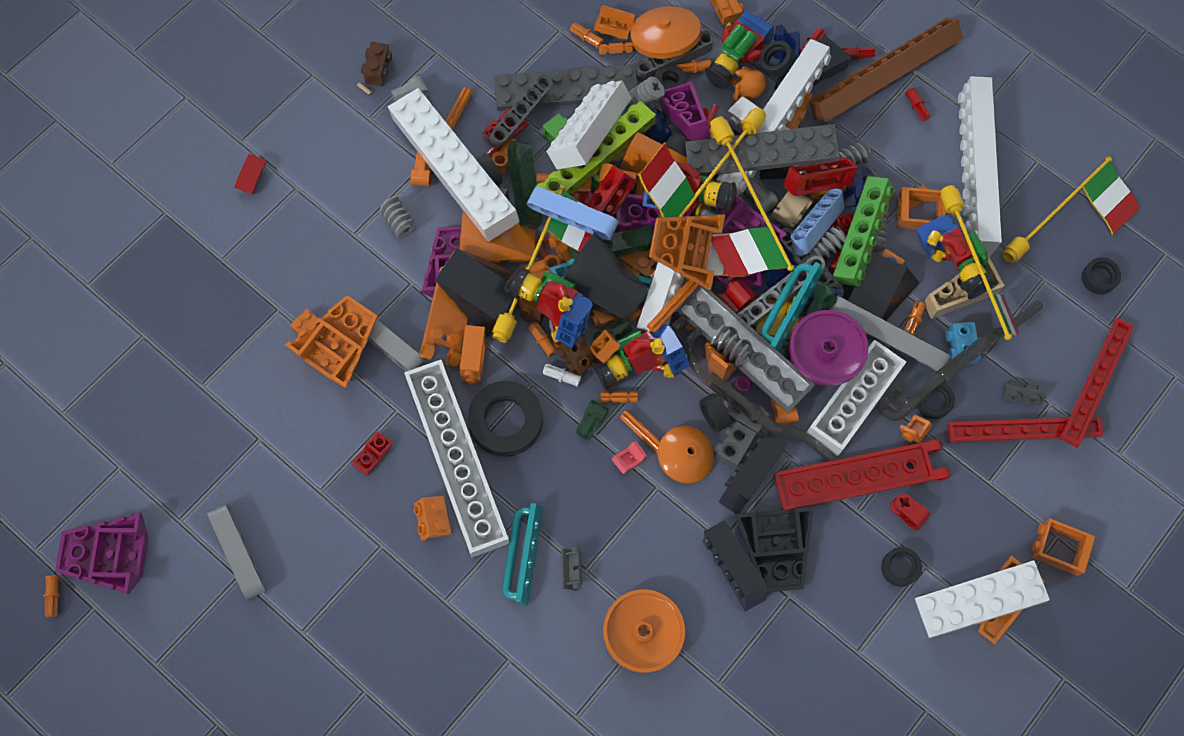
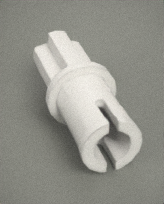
M546 364L543 369L544 375L558 379L560 383L563 381L576 387L580 383L581 375L566 371V368L561 369Z

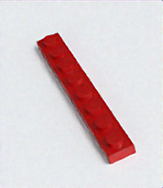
M1119 318L1114 320L1059 437L1060 440L1076 448L1080 445L1134 328L1133 325Z
M1092 417L1083 438L1102 437L1104 435L1101 417ZM1068 418L949 422L947 424L949 443L1059 439Z

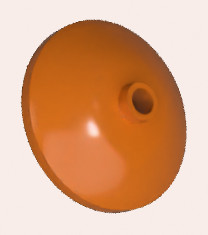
M691 426L672 428L659 442L657 450L659 464L664 473L674 481L684 484L695 483L702 480L711 471L714 464V449L709 438L697 428ZM691 449L693 454H689L687 450Z

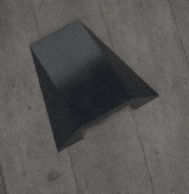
M596 232L593 233L584 245L564 279L576 285L574 290L591 300L592 310L629 322L649 291L640 279L626 267L625 263L612 252L610 247L599 238Z
M458 248L454 250L435 278V281L450 299L456 303L460 311L467 316L473 326L485 327L486 338L493 333L492 331L498 316L509 313L515 298L514 295L511 293L507 294L504 290L507 281L514 271Z
M872 251L871 261L867 264L865 270V279L861 282L860 287L845 285L843 299L887 321L919 284V281L907 267Z
M814 507L735 514L752 563L767 585L766 593L804 589Z

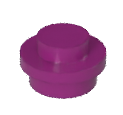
M739 376L733 381L732 387L735 393L746 395L750 392L752 384L747 377Z

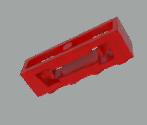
M845 157L839 158V161L789 167L784 187L793 196H800L852 186L858 166ZM800 171H806L808 174H805V173H801V174H800V173H798V172H800Z

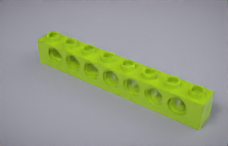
M642 101L636 105H631L627 113L619 116L594 152L598 156H592L588 163L583 165L585 166L584 168L575 166L553 171L545 182H540L536 187H541L558 194L560 191L559 187L563 185L566 188V192L572 195L599 172L603 164H608L631 144L637 132L643 134L655 124L656 114ZM551 188H557L558 190L552 191V190H550V189H551Z

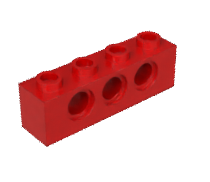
M613 165L586 206L613 217L637 181Z

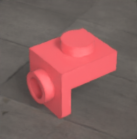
M634 441L628 448L614 455L612 461L622 474H625L640 465L647 455L643 448Z

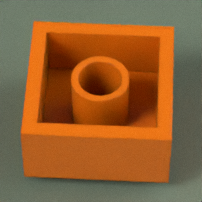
M306 309L290 326L299 334L312 326L313 322L318 318Z
M604 330L589 348L600 361L605 363L619 349L620 344L608 331Z

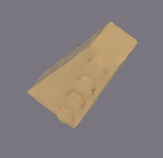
M988 255V264L984 269L992 275L993 279L998 281L997 286L991 289L993 294H998L1004 287V284ZM959 273L949 282H946L930 293L923 303L926 305L930 318L933 319L987 299L989 294L985 292L969 300L968 293L960 288L963 282L959 277Z

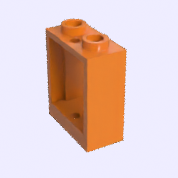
M902 187L897 195V228L917 229L930 222V220L909 219V200L936 202V218L948 216L940 198L941 190Z
M465 325L460 374L462 381L469 385L481 383L486 348L485 327Z
M1050 518L1043 523L1041 522L1037 530L1039 534L1038 540L1032 546V552H1034L1032 559L1075 576L1084 574L1095 536ZM1049 530L1079 542L1072 565L1042 553Z

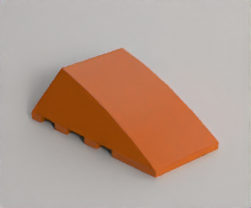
M463 211L459 249L489 262L492 261L494 264L500 263L501 260H509V262L529 261L535 250L536 230L517 223L488 242Z
M725 214L656 218L649 257L700 286L711 290L714 271L706 270L712 234L722 233Z
M348 295L331 307L323 317L315 320L314 324L307 330L300 332L298 337L292 342L289 341L285 344L298 357L345 389L378 318L376 314Z

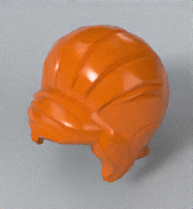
M743 66L741 70L735 72L739 77L737 80L731 81V84L736 87L732 96L733 101H738V97L741 98L742 96L746 99H756L764 93L767 81L761 71Z

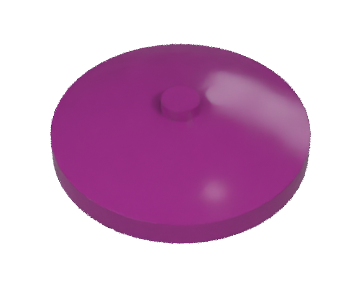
M821 310L807 315L796 325L790 339L789 350L792 362L801 375L820 385L835 386L852 380L860 373L866 363L869 346L864 330L852 317L839 311Z

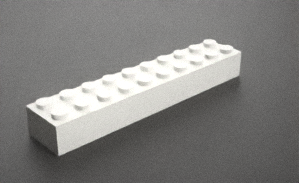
M970 76L968 82L964 84L962 92L958 95V103H961L959 110V119H961L960 135H962L960 149L963 151L961 166L964 167L962 183L965 184L963 199H965L966 204L963 213L966 216L965 228L967 232H976L990 257L1002 242L992 77Z
M419 88L388 106L394 122L488 242L519 223L516 209Z
M442 360L404 372L471 558L509 544L508 536Z

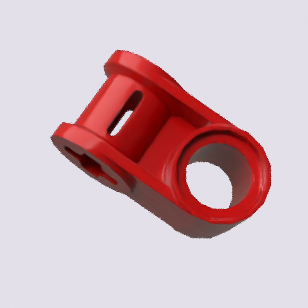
M900 494L890 504L891 511L909 527L917 531L920 530L931 515L924 506L907 494Z

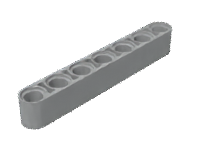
M813 256L804 262L810 265L817 262L821 264L824 272L825 261L821 256ZM807 271L800 273V275H804L806 278L809 274ZM791 273L737 315L751 328H754L767 318L775 303L769 304L766 300L768 298H775L777 301L782 292L781 288L785 286ZM796 280L784 304L798 294L804 281ZM759 309L762 313L756 316L752 314V311Z
M836 296L829 310L839 311L852 317L862 327L865 334L937 372L943 373L951 358L949 354L841 297Z

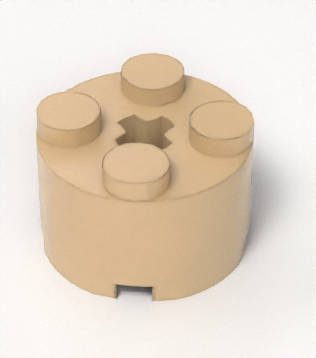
M788 191L770 216L786 228L792 230L813 201L806 195L793 196Z

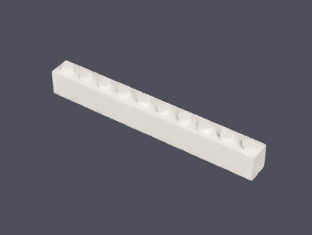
M810 39L763 109L766 113V121L757 133L785 129L786 123L792 120L796 108L802 105L806 93L811 91L814 81L820 78L824 66L829 64L831 60L829 46ZM757 170L745 172L748 180L750 177H754ZM741 172L720 174L716 179L718 183L724 181L729 183L735 182L737 186L736 197H738L740 192H744L747 187Z

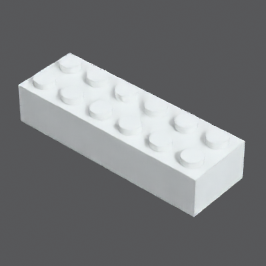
M610 81L607 84H596L591 87V91L583 98V102L575 109V113L567 120L565 127L560 130L559 135L552 141L551 146L546 151L556 169L581 166L588 163L632 99L623 81Z
M874 340L869 346L868 357L860 373L852 380L841 384L806 434L838 456L900 372L906 361Z
M1030 561L915 598V603L927 636L931 639L1046 603L1050 599L1035 561Z

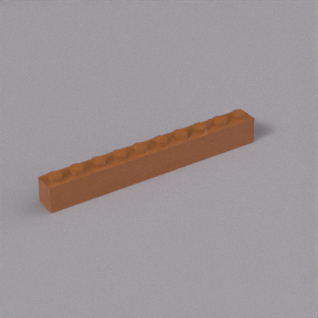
M946 17L809 100L815 120L823 123L832 121L835 116L845 113L847 109L860 104L866 97L873 96L876 91L889 86V83L901 79L907 72L914 71L920 64L928 62L930 58L943 53V50L956 45L958 41L963 39L959 20Z

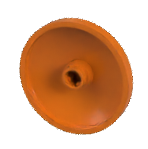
M674 6L659 7L645 12L635 20L630 31L631 41L634 48L647 57L657 59L673 58L685 54L695 47L701 37V24L698 17L687 9Z
M634 590L619 597L609 608L603 624L604 643L611 657L623 668L637 673L656 672L672 663L680 653L685 639L684 620L678 607L667 596L653 590Z

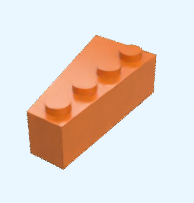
M637 132L629 145L619 169L634 173L641 172L661 148L662 144ZM668 148L675 162L688 164L687 157Z

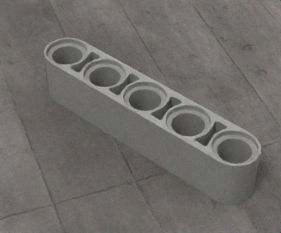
M376 320L368 338L370 343L405 372L418 368L425 362L414 349L380 321Z
M227 504L208 512L207 515L246 600L265 592V585Z

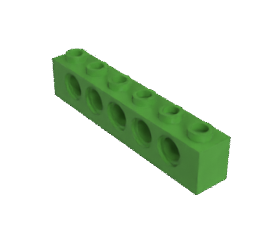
M867 177L833 275L839 284L860 287L861 282L865 279L867 264L871 261V253L873 247L877 244V235L879 230L882 229L883 218L888 211L890 197L894 194V187L888 178Z

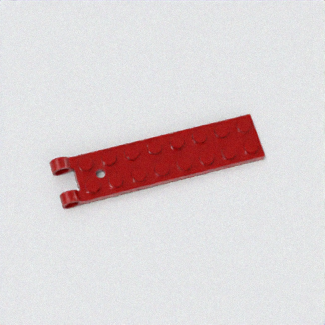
M935 439L928 442L774 472L773 476L782 510L804 508L948 479L951 477L949 468L942 467L933 470L928 453H935L943 449L940 439ZM907 463H912L913 469L907 468Z

